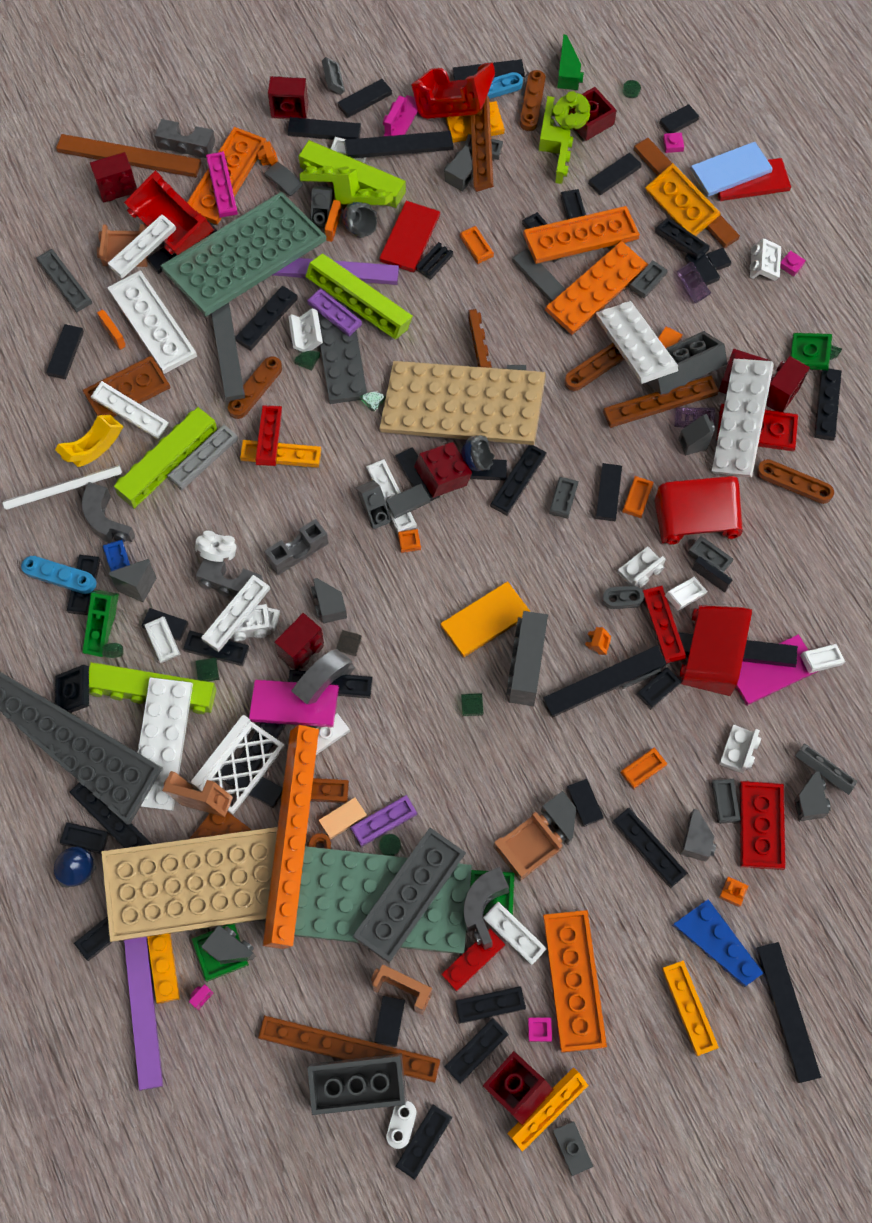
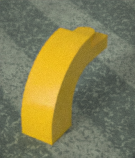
M111 415L97 416L91 429L81 439L75 442L60 443L55 451L61 455L64 461L73 462L77 467L87 465L110 448L124 426Z

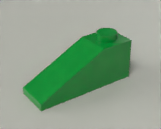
M563 34L557 88L578 90L579 83H583L584 72H581V62L568 36Z
M102 590L91 592L82 653L104 657L116 615L118 593Z

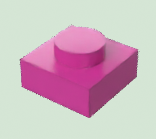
M682 133L664 134L665 153L684 151Z
M790 250L780 262V268L795 276L806 260Z
M205 984L202 987L198 986L191 993V1000L189 1002L199 1011L214 993Z
M528 1018V1042H552L551 1018Z

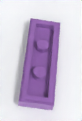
M321 288L307 300L312 308L317 310L347 336L352 335L362 325V321Z
M407 795L350 828L360 846L363 847L415 817L417 812Z

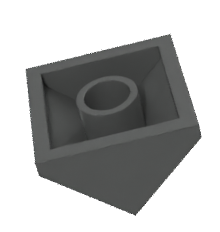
M149 559L109 572L118 592L141 602L145 601L157 579Z

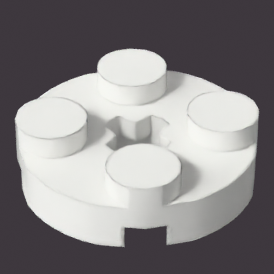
M204 531L203 535L196 539L195 551H200V556L210 561L223 562V558L228 557L231 560L235 557L236 553L235 539L232 536H222L212 531Z

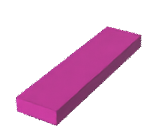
M224 151L207 154L206 158L219 216L222 218L237 215V207Z

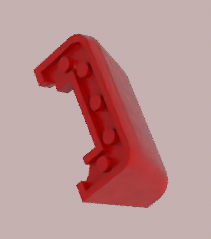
M493 62L481 64L478 67L477 73L474 76H468L466 80L449 81L447 72L442 68H432L411 84L419 114L423 118L430 119L475 115L480 112L495 76Z
M155 170L124 202L128 207L126 211L134 219L138 217L147 227L159 216L164 215L176 227V230L163 241L166 244L164 248L171 255L174 253L179 255L209 236L214 229L201 213L195 211Z
M727 476L663 483L658 487L654 502L662 543L673 545L679 543L684 535L722 532L723 536L728 539H735L741 536L743 529L740 488L737 477Z
M699 605L698 609L694 608L691 620L695 621V629L686 665L682 664L679 674L680 677H683L682 685L731 696L737 686L741 672L752 609Z

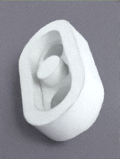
M409 1101L406 1102V1105L395 1106L387 1131V1141L395 1149L404 1148L410 1140L416 1118V1108ZM403 1108H407L409 1110V1115L407 1117H402L400 1115V1111ZM401 1132L403 1134L402 1140L396 1141L394 1134Z

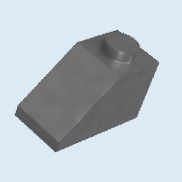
M693 809L690 813L681 855L706 862L710 856H714L716 844L713 841L715 836L697 809Z

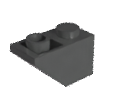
M467 146L458 151L454 160L444 168L445 182L462 192L473 180V165L469 147Z
M315 186L312 188L310 220L317 227L325 228L333 204L332 187Z
M707 414L702 415L681 430L678 440L685 456L708 449L715 426L713 421L709 420Z
M375 480L357 486L358 496L373 529L391 523L392 520L380 485Z
M318 578L313 579L314 586L311 587L313 599H318L319 604L315 605L317 617H322L323 624L346 619L347 613L342 592Z
M820 771L815 772L809 778L794 800L799 821L821 819L829 814L831 809L830 801L825 796L826 784L824 778L820 775Z
M562 791L542 806L541 815L556 830L554 832L560 836L562 842L565 841L569 845L574 834L576 807Z
M218 925L201 946L205 952L220 964L249 961L256 957L252 952L254 947L245 940L239 942L234 938L237 934L227 926L223 929Z

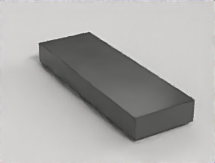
M803 744L795 755L815 771H820L823 777L848 795L857 784L854 778L807 744Z

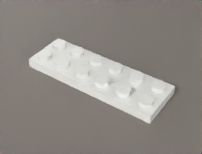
M141 270L107 287L109 293L163 374L197 357L196 351Z
M631 301L596 313V319L641 384L678 371L677 363Z
M733 360L712 472L714 474L752 477L774 366L772 361Z
M158 678L149 679L138 753L162 766L163 769L141 807L174 810L175 800L162 790L169 773L173 771L179 775L193 688V683Z

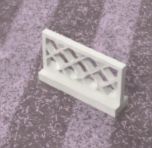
M242 715L190 783L194 789L202 792L207 780L219 781L220 787L223 788L222 780L234 778L236 789L226 791L229 794L236 793L237 801L232 807L229 806L228 812L234 814L284 749L285 745L251 722L248 717ZM252 729L259 733V741H247V735ZM274 743L278 746L273 753L264 754L263 744ZM261 745L262 755L250 757L248 746ZM246 747L247 757L235 759V750ZM263 759V767L260 770L252 771L250 761ZM247 761L249 772L237 774L235 763ZM232 764L234 774L221 776L222 767ZM250 776V784L247 787L238 788L237 778Z

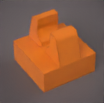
M270 141L263 143L264 148L257 152L258 159L261 160L263 166L270 164L273 166L278 162L276 151Z
M596 627L594 631L588 632L592 642H586L585 645L590 650L596 651L599 655H607L612 636L603 627Z
M728 876L719 898L740 907L748 885Z

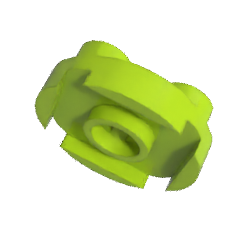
M570 91L558 100L553 112L559 126L565 130H570L573 128L579 129L587 123L590 118L591 108L585 96ZM575 108L576 113L569 115V110Z

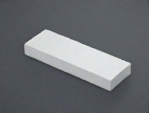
M499 902L483 917L531 965L547 949Z

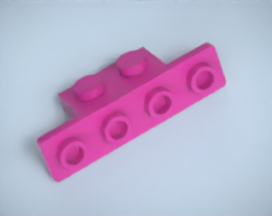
M399 95L396 102L392 103L389 114L385 115L383 119L384 136L406 134L418 113L415 97L409 95L402 97Z

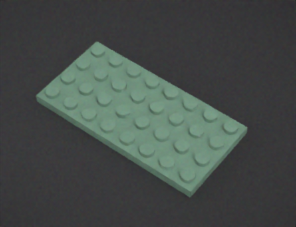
M280 192L161 265V268L206 317L327 240L326 235Z
M305 846L294 936L360 943L353 938L354 933L408 858ZM458 864L401 948L453 954L464 953L466 937L464 903L470 889L472 865Z

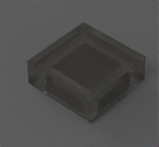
M342 630L336 649L342 653L356 656L362 635Z

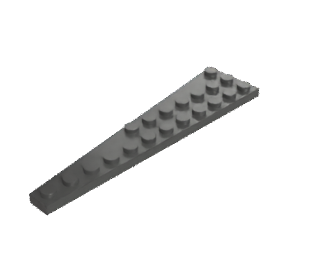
M0 671V711L17 725L16 727L51 758L57 761L67 772H70L78 779L77 781L87 787L94 796L104 802L120 819L130 825L163 767Z

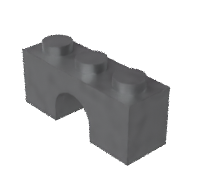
M161 119L155 134L158 148L206 158L207 154H211L215 144V136L212 129L196 126L192 134L182 136L179 122Z
M314 519L299 529V535L293 541L285 544L281 540L266 549L267 561L276 574L280 575L328 545V536L317 519Z
M205 558L196 574L198 584L202 588L208 590L210 588L215 589L218 593L227 597L229 595L235 597L253 575L263 581L262 575L244 568L236 579L224 578L227 570L225 562H215Z

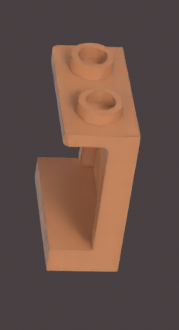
M103 224L102 231H99L100 247H97V257L101 259L102 265L108 266V262L141 234L147 226L140 224L139 231H110L107 225ZM147 257L144 258L136 267H147Z
M173 771L169 773L162 790L182 806L222 817L226 816L233 799L223 788L210 780L206 781L202 792L193 790V786Z
M536 812L504 838L500 837L496 840L493 846L511 871L515 873L519 881L523 880L562 849V839L556 832L552 833L548 828L549 823L543 815L539 816Z
M383 964L380 970L375 969L371 978V984L376 993L379 992L383 982H386L418 997L414 1005V1011L423 1015L432 995L431 987Z

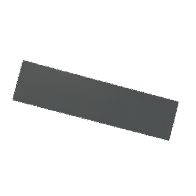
M527 248L512 258V262L550 303L566 290L541 263L535 264L531 252Z
M53 249L36 257L37 262L76 313L92 304L89 296Z

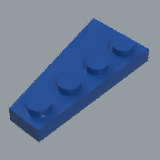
M709 899L672 925L681 931L693 944L701 948L709 958L722 966V969L743 987H746L763 974L762 970Z

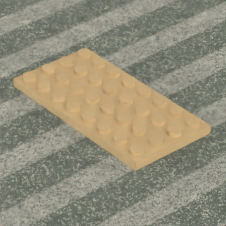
M393 361L380 431L383 433L468 439L471 436L482 435L492 442L535 445L546 373Z
M278 827L101 851L110 942L266 919Z

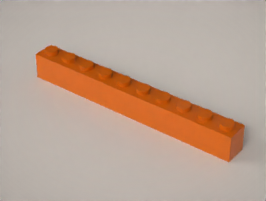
M298 725L290 730L263 939V946L279 949L292 947L294 942L319 729Z

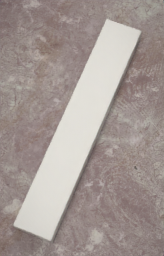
M120 465L10 498L2 503L7 510L87 485L88 482L94 483L122 473Z

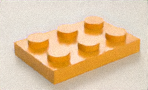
M497 101L489 102L491 136L504 134L505 129ZM471 115L445 117L448 130L451 131L453 143L466 141L468 134H471Z

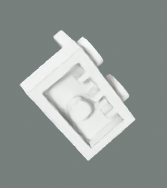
M764 238L753 245L751 248L750 278L754 279L758 275H763L774 281L780 278L781 246Z
M647 546L619 568L617 573L629 586L643 587L649 581L650 576L653 574L658 575L664 569L663 565L666 559L663 556L659 558Z
M267 604L257 605L230 640L243 641L249 637L264 638L270 635L271 629Z
M733 725L719 765L742 774L747 768L751 769L755 759L754 756H751L753 749L757 750L761 738L758 737L760 730L755 729L752 732Z

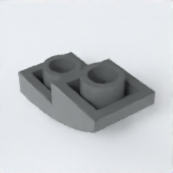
M276 162L264 172L266 178L277 184L279 190L288 196L296 193L303 186V183L279 162Z

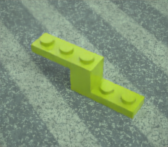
M547 96L539 151L559 154L555 183L562 184L563 177H567L569 166L565 164L570 162L571 151H568V147L572 148L573 137L570 136L571 129L565 130L562 127L554 126L555 119H552V116H555L553 112L555 97Z
M308 166L306 170L299 174L300 181L333 182L335 200L340 201L341 204L361 202L370 205H387L393 200V192H386L384 189L369 191L368 189L359 190L357 169H349V167L333 169L332 166L323 168Z

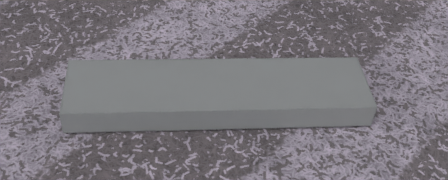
M222 425L167 475L168 479L183 490L238 440V436L227 426Z

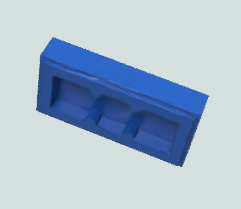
M122 540L103 545L110 571L130 565Z

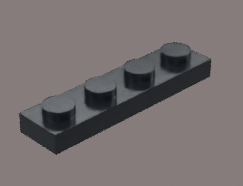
M282 285L235 337L236 342L251 351L297 301V294Z
M830 368L829 370H821L814 438L834 441L836 437L842 370Z

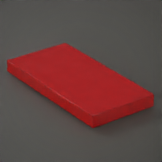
M783 159L768 160L773 168L771 173L717 193L719 201L790 191L791 184Z
M406 200L379 261L388 265H398L400 269L414 273L440 217V211Z
M722 403L719 409L717 441L725 406ZM765 410L758 447L794 452L796 449L798 414Z
M740 782V867L774 870L786 869L784 784Z

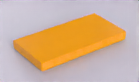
M674 163L645 187V190L678 225L695 236L721 215L719 210Z
M507 581L440 623V626L464 658L515 626L518 617L522 618L523 611H531Z

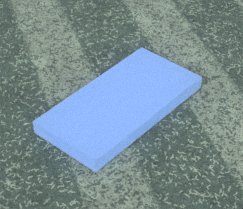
M752 142L694 164L690 170L707 197L769 174L773 168L756 142Z

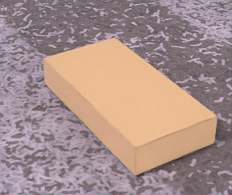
M355 797L321 818L319 823L331 840L366 818L367 814Z

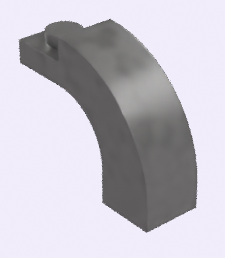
M88 482L82 498V508L92 531L100 539L111 543L113 537L123 542L125 540L133 542L135 534L132 527L111 521L105 517V509L111 498L107 487Z
M338 649L332 650L315 662L291 691L306 704L316 703L324 690L335 679L342 675L351 674L356 667L351 664L350 658L342 654Z
M500 867L480 876L469 889L464 903V919L467 932L476 930L473 932L478 945L482 944L484 950L493 946L492 939L483 920V911L491 900L509 893L508 884Z

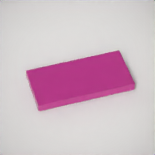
M799 634L779 643L798 646L796 668L742 662L736 688L747 706L817 673H808L800 657L803 652L809 650Z
M255 680L249 719L251 722L334 728L339 687L338 685H329L316 703L306 704L291 691L297 684L296 682Z

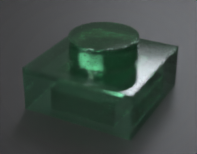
M217 658L196 661L198 680L206 682L220 680Z

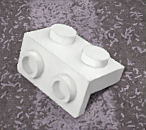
M312 308L300 317L293 314L288 316L294 349L309 353L323 343L317 310Z

